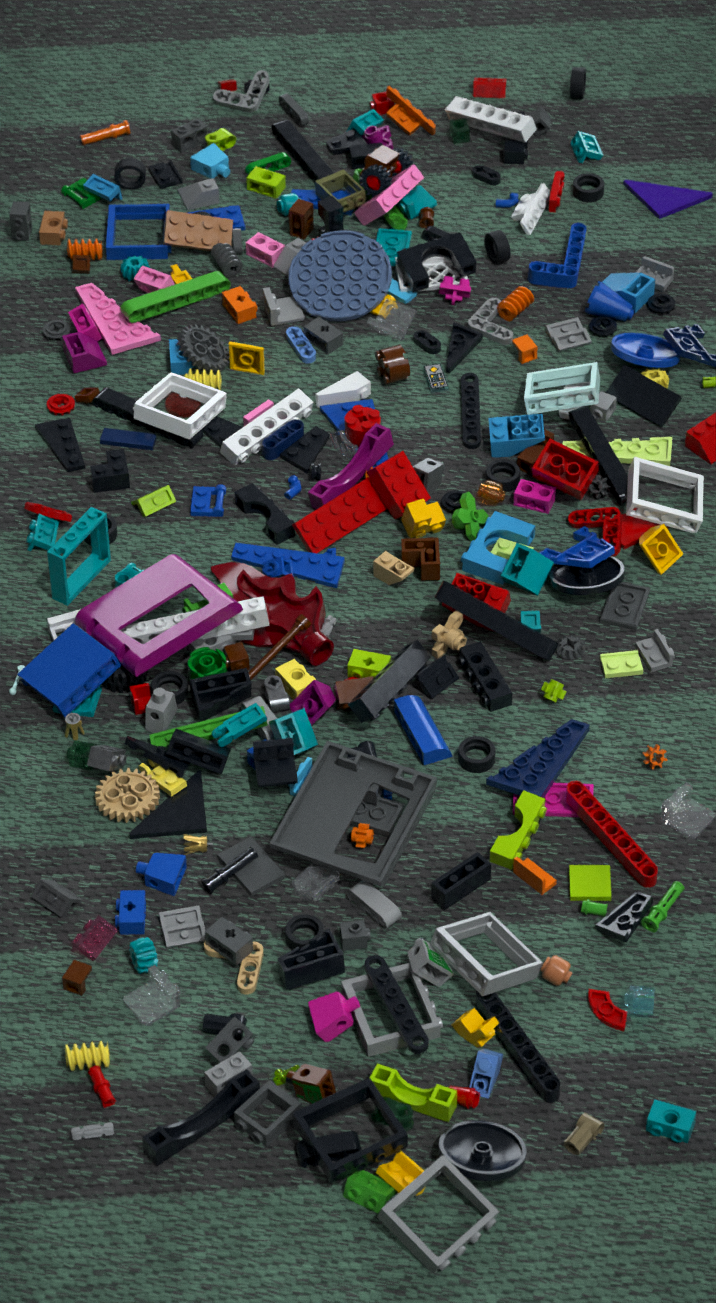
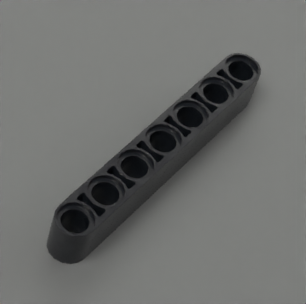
M288 119L271 125L272 133L277 136L276 138L281 144L285 145V149L292 153L291 156L300 163L299 165L303 170L308 172L307 174L311 179L317 181L334 174Z
M105 387L93 398V404L96 408H102L107 413L115 414L126 421L129 420L139 427L143 426L146 430L155 434L159 433L161 434L160 436L169 440L173 439L178 444L189 446L190 449L204 437L202 430H200L189 440L134 419L133 408L138 400Z
M583 406L569 411L568 415L572 426L590 457L598 461L601 476L608 478L607 484L611 486L609 489L619 506L626 505L628 475L589 408Z
M443 580L434 598L548 661L551 660L559 646V643L447 581Z
M476 991L477 1010L484 1020L492 1017L497 1019L499 1024L494 1028L495 1035L539 1096L547 1103L558 1101L561 1084L559 1078L496 992L482 996Z

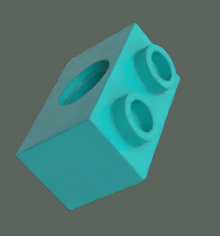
M654 1100L647 1118L646 1131L654 1136H664L671 1138L675 1142L688 1143L695 1125L696 1111Z

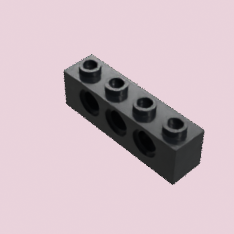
M481 641L460 647L458 663L460 667L465 668L466 677L468 680H472L475 692L480 693L483 705L487 706L490 712L511 706L512 692Z

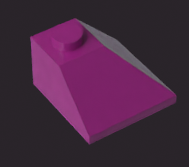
M313 680L290 703V709L292 712L305 708L312 726L336 701V698L330 686Z

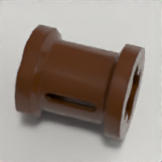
M430 207L422 208L419 212L421 217L419 220L420 227L434 226V211Z

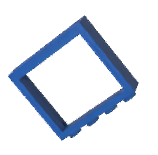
M169 204L109 205L106 238L107 260L127 259L128 256L134 257V255L136 257L142 256V258L168 259V253L172 252V246H115L116 220L164 219L165 226V213L167 210H170Z

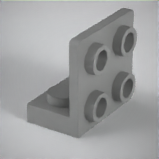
M270 287L263 288V304L271 326L305 320L302 308L297 304L293 296L276 299L275 294L271 293Z

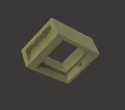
M344 169L315 181L316 195L321 200L333 196L332 192L345 188L351 194L337 200L343 206V213L366 203L365 190Z

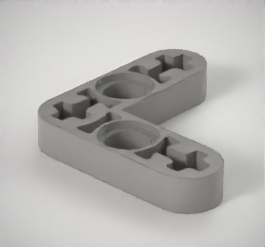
M264 70L256 72L246 95L222 89L217 90L213 94L214 101L217 105L255 112L259 108L270 82L269 75ZM255 89L261 90L258 94H253L252 92ZM240 99L238 103H232V100Z
M490 298L468 320V328L482 333L483 337L503 345L511 344L513 332L491 322L498 314L497 306L501 300ZM488 330H493V331H495V332L489 333V332H486V331H488Z

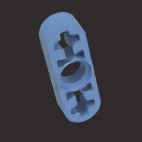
M298 327L288 328L286 330V339L303 363H313L316 360V351L302 330ZM298 344H304L305 346H303V347H298L297 345H298Z

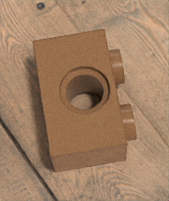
M44 211L39 231L40 244L61 245V241L65 240L64 229L68 228V219H65L64 212Z

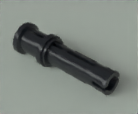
M249 847V849L224 867L216 868L210 876L201 879L203 887L210 894H213L217 887L228 883L229 877L258 858L257 852L253 847Z

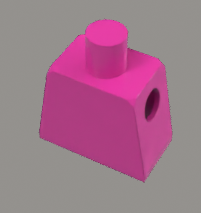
M334 992L308 1002L316 1034L325 1042L331 1041L351 1027L354 1023L351 1012L360 1008V1003L355 996L346 999L339 992Z

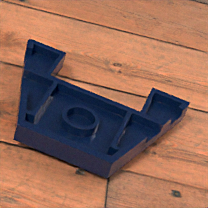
M693 324L692 327L686 325L683 329H680V327L665 329L663 336L678 356L716 367V355L709 354L698 341V339L703 338L705 332L698 324Z

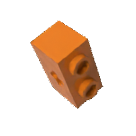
M241 286L222 292V305L237 324L256 318L257 304L250 299L248 292H245Z

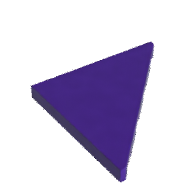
M623 180V185L658 219L713 198L712 192Z

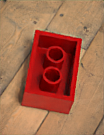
M552 439L548 440L532 467L534 478L552 487H556V489L579 500H582L599 471L598 461Z
M404 451L399 452L366 472L394 519L403 516L407 503L423 498L425 502L431 499Z

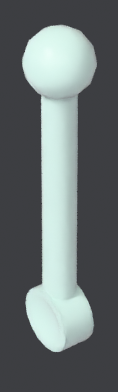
M23 665L18 666V673H19L23 668H25V666H23ZM18 675L13 687L9 689L10 695L16 694V687L20 679Z

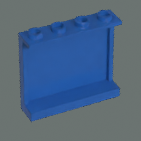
M73 623L17 675L25 686L29 685L56 706L62 716L66 717L112 675L121 664L113 652Z

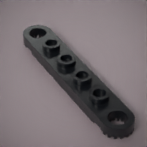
M465 373L461 376L463 445L469 449H476L481 445L479 378L474 373ZM472 379V380H474V381H473V382H467L466 380ZM473 439L476 440V442L471 443L468 442V440Z
M378 955L368 957L365 960V971L403 1041H405L408 1050L414 1054H423L429 1047V1039L386 961ZM376 962V964L379 963L380 967L371 968L370 965ZM415 1040H419L424 1044L421 1046H415L413 1044V1041L415 1042Z

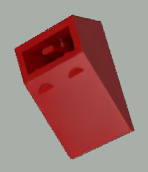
M456 573L452 585L503 613H506L511 602L508 590ZM442 603L443 607L449 609L452 612L456 611L452 607ZM463 614L464 619L470 621L471 623L477 626L491 630L490 628L482 625L481 623Z

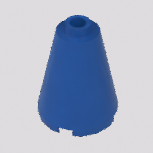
M598 281V286L595 285L587 302L589 303V308L585 307L584 311L591 315L605 316L621 321L631 320L635 312L632 309V304L601 281Z

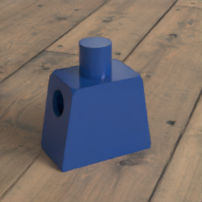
M154 853L149 863L141 861L137 863L136 873L145 876V886L175 896L187 868L186 855Z

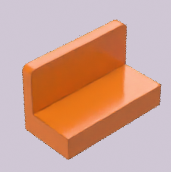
M519 857L513 859V873L541 895L556 885L557 880L529 858H526L524 861Z

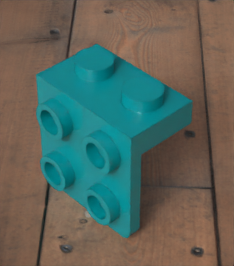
M418 185L395 205L412 220L419 216L422 208L435 207L437 201L422 186Z

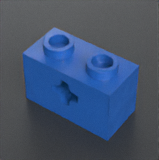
M120 890V899H116V911H119V915H115V927H119L120 935L145 934V890Z

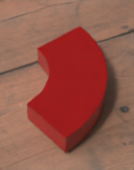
M25 503L24 509L63 521L71 522L72 515L66 511L50 508L42 504Z
M589 989L588 1002L593 1014L605 1025L616 1030L625 1031L628 1011L619 1009L613 1004L610 999V992Z

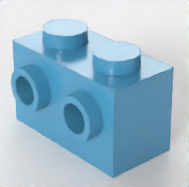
M177 339L169 340L171 372L183 375L188 373L189 369L196 368L192 365V361H187V356H183L184 352L179 350L181 347L177 345L179 341Z

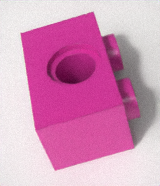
M84 304L68 312L78 332L96 341L102 339L92 316Z

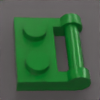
M85 178L78 180L70 186L65 185L61 189L63 195L72 198L83 209L102 199V197L84 189L83 185L87 181Z

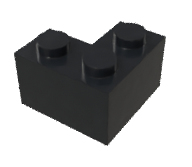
M124 449L106 451L107 464L90 466L94 493L130 488L129 471Z

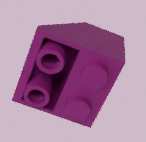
M81 332L62 336L63 351L73 373L107 365V361L96 340Z

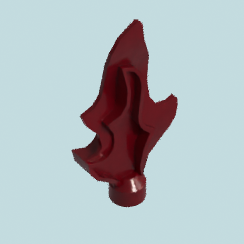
M227 562L211 567L212 574L219 580L220 584H226L233 594V599L237 602L264 596L270 626L255 628L253 640H240L241 642L255 647H274L295 626V619L302 614L312 625L307 630L299 631L284 647L300 653L313 666H318L330 658L334 650V643L321 632L326 611L322 593L317 586L314 587L309 595L299 598L296 594V582L292 573L280 578H270L252 566L236 562Z

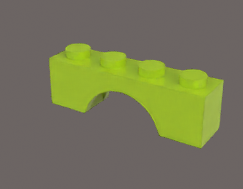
M523 790L515 804V817L522 826L511 835L497 837L490 850V862L511 870L513 869V859L515 857L522 858L523 849H527L530 844V836L532 833L535 834L537 832L540 818L543 819L546 815L545 798Z
M378 1063L370 1076V1079L385 1101L446 1122L450 1121L457 1107V1091L439 1084L431 1089L415 1087L406 1082L397 1070Z

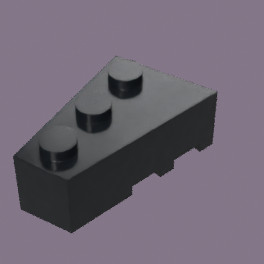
M247 668L190 680V694L199 722L205 721L251 697L252 683Z
M330 928L325 930V934L321 937L310 939L309 944L304 947H296L277 959L279 977L286 990L345 973L344 954Z

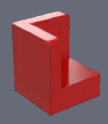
M149 683L130 686L131 703L135 715L146 713V706L151 698Z

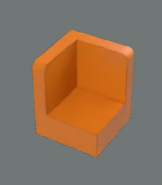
M528 335L512 340L513 345L519 350L518 360L521 364L537 359L538 346Z

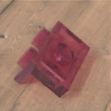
M100 915L94 921L90 918L83 927L86 930L83 935L79 933L72 941L74 947L70 951L74 953L78 949L94 962L118 930Z

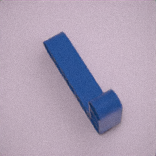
M574 223L571 226L564 265L533 261L529 264L528 281L536 285L574 288L578 281L585 244L586 226L583 223Z

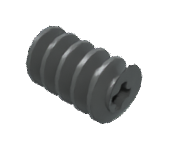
M218 243L212 247L211 255L226 277H233L242 270L243 263L230 244Z

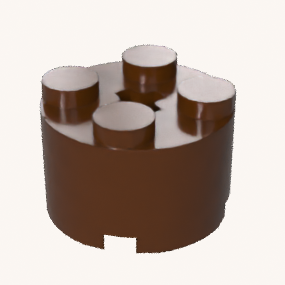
M400 344L375 352V358L379 363L377 373L379 377H383L385 384L402 381L410 376L408 358H404L405 350Z

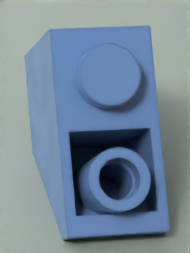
M484 1048L477 1053L469 1088H475L476 1091L480 1092L481 1097L489 1098L498 1077L504 1054Z

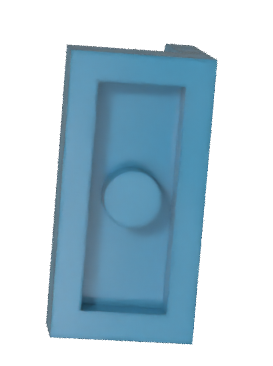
M92 174L83 185L85 190L108 201H111L114 197L119 200L123 199L118 185L95 174Z

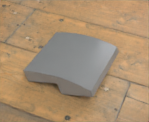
M578 317L546 325L545 327L548 336L559 352L592 343L586 328L582 327Z
M199 905L159 912L166 948L205 942V926Z

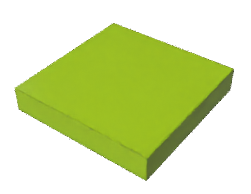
M569 865L570 901H587V899H590V901H611L610 865Z

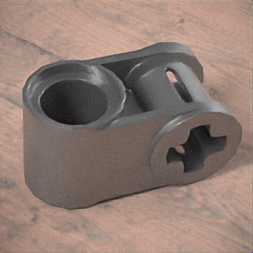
M275 675L268 676L264 681L268 707H271L272 712L290 709L289 698L281 678Z

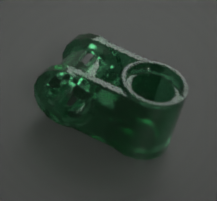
M383 1097L398 1121H402L404 1130H411L414 1126L412 1107L389 1097ZM375 1107L371 1114L372 1120L376 1123L381 1122L384 1126H388V1124L386 1123L378 1109Z

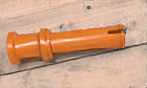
M124 120L120 124H111L109 128L80 135V138H82L80 140L84 146L110 137L117 138V136L123 134L129 135L130 127L127 120Z

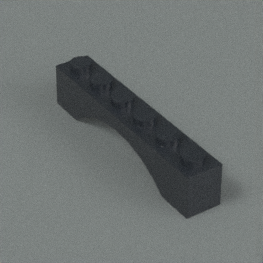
M245 1069L230 1079L215 1098L195 1114L174 1124L158 1126L143 1136L144 1153L156 1166L160 1165L234 1116V1112L260 1089V1083Z

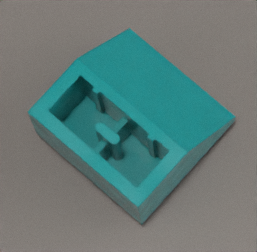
M516 543L501 577L505 583L538 596L554 562L534 549Z
M305 708L269 721L275 740L293 738L294 755L318 745Z

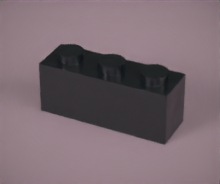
M175 729L166 754L222 774L231 749L225 746L220 747L217 743Z
M479 852L475 853L431 882V898L446 910L491 880V863Z

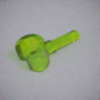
M297 1064L284 1071L277 1069L273 1078L276 1085L279 1086L286 1083L287 1073L290 1070L297 1071L300 1068Z

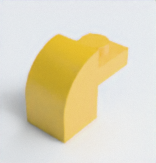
M472 1008L462 1014L452 1026L461 1037L472 1045L482 1047L495 1035L494 1028L499 1022L495 1017L484 1020L477 1010Z

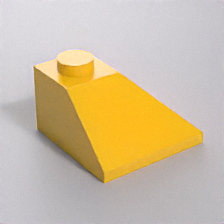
M229 342L230 369L260 375L265 374L263 347Z
M665 524L650 528L639 538V545L660 575L683 555V552Z

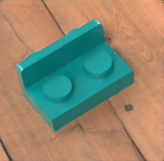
M577 131L571 140V147L578 163H583L586 157L601 160L603 153L595 135Z
M38 514L35 520L32 519L29 525L31 532L26 539V543H28L27 550L31 551L34 545L49 550L55 544L59 521Z

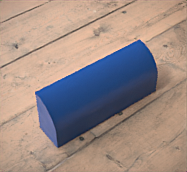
M408 695L394 699V713L423 765L453 757L420 697Z

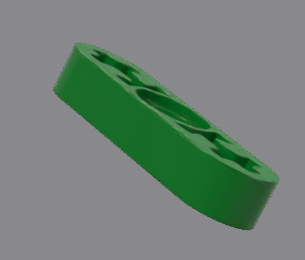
M281 152L249 163L245 168V173L249 175L256 166L265 169L268 163H271V166L266 170L274 172L289 167L291 158L287 153Z

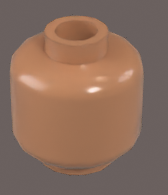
M553 955L551 958L547 957L540 969L543 972V979L556 986L561 985L562 982L567 983L572 975V972L569 971L570 963L557 955Z

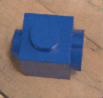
M278 557L263 562V574L270 578H280L290 573L293 575L292 560Z

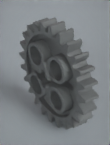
M190 324L188 327L185 326L179 333L177 338L179 341L177 345L181 346L179 350L183 351V356L188 357L187 361H192V365H197L199 370L204 368L206 373L208 370H213V372L217 373V370L222 372L229 364L228 347L223 346L225 342L220 341V336L216 337L215 332L210 333L209 328L204 330L202 325L198 327L196 324L194 326Z

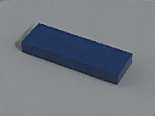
M104 428L100 444L153 450L157 434Z

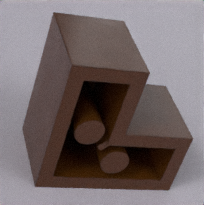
M439 538L401 539V560L411 567H421V580H440Z

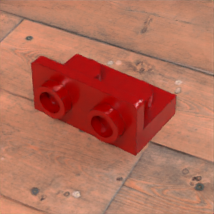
M475 77L473 97L505 98L507 79Z

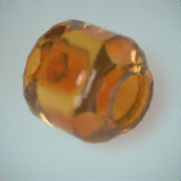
M486 480L480 484L477 497H480L482 503L496 506L499 501L503 502L506 491H503L501 483Z

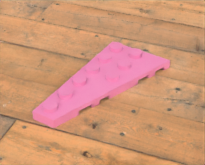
M93 283L75 287L76 294L92 316L102 339L112 355L161 341V335L157 332H152L148 325L144 326L139 321L135 323L130 322L122 314L116 301L106 297L105 293Z

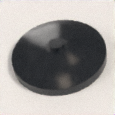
M613 556L608 557L592 568L554 564L549 572L551 586L562 593L571 595H592L606 592L618 586L625 577L623 563Z
M482 1120L463 1121L448 1127L442 1133L438 1147L439 1157L444 1155L466 1178L479 1181H498L517 1174L525 1164L527 1152L524 1141L513 1130L498 1123Z

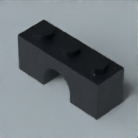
M333 196L318 201V215L325 224V226L319 228V237L327 232L344 230L343 206Z

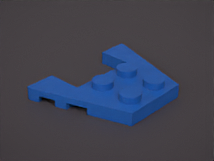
M584 526L573 532L574 539L581 542L561 553L549 548L539 552L553 561L554 564L592 568L615 554V549L613 545L603 538L598 539L596 533H590L589 529Z

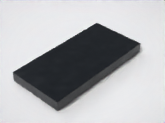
M626 365L622 367L606 391L607 394L617 397L618 403L660 427L665 425L682 399L680 395Z

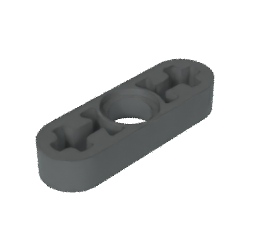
M288 93L279 96L280 106L289 115L291 114V118L300 127L309 123L306 112Z

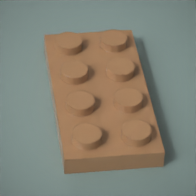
M167 210L165 213L163 245L211 251L212 247L218 243H228L231 245L233 219Z

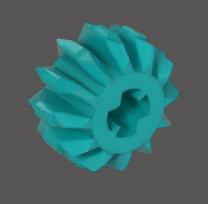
M135 255L134 257L128 256L127 259H123L120 267L123 278L128 279L130 282L134 280L142 266L150 268L147 259L142 258V256L136 257Z
M142 937L130 943V957L134 969L138 973H148L158 966L156 948L148 937Z

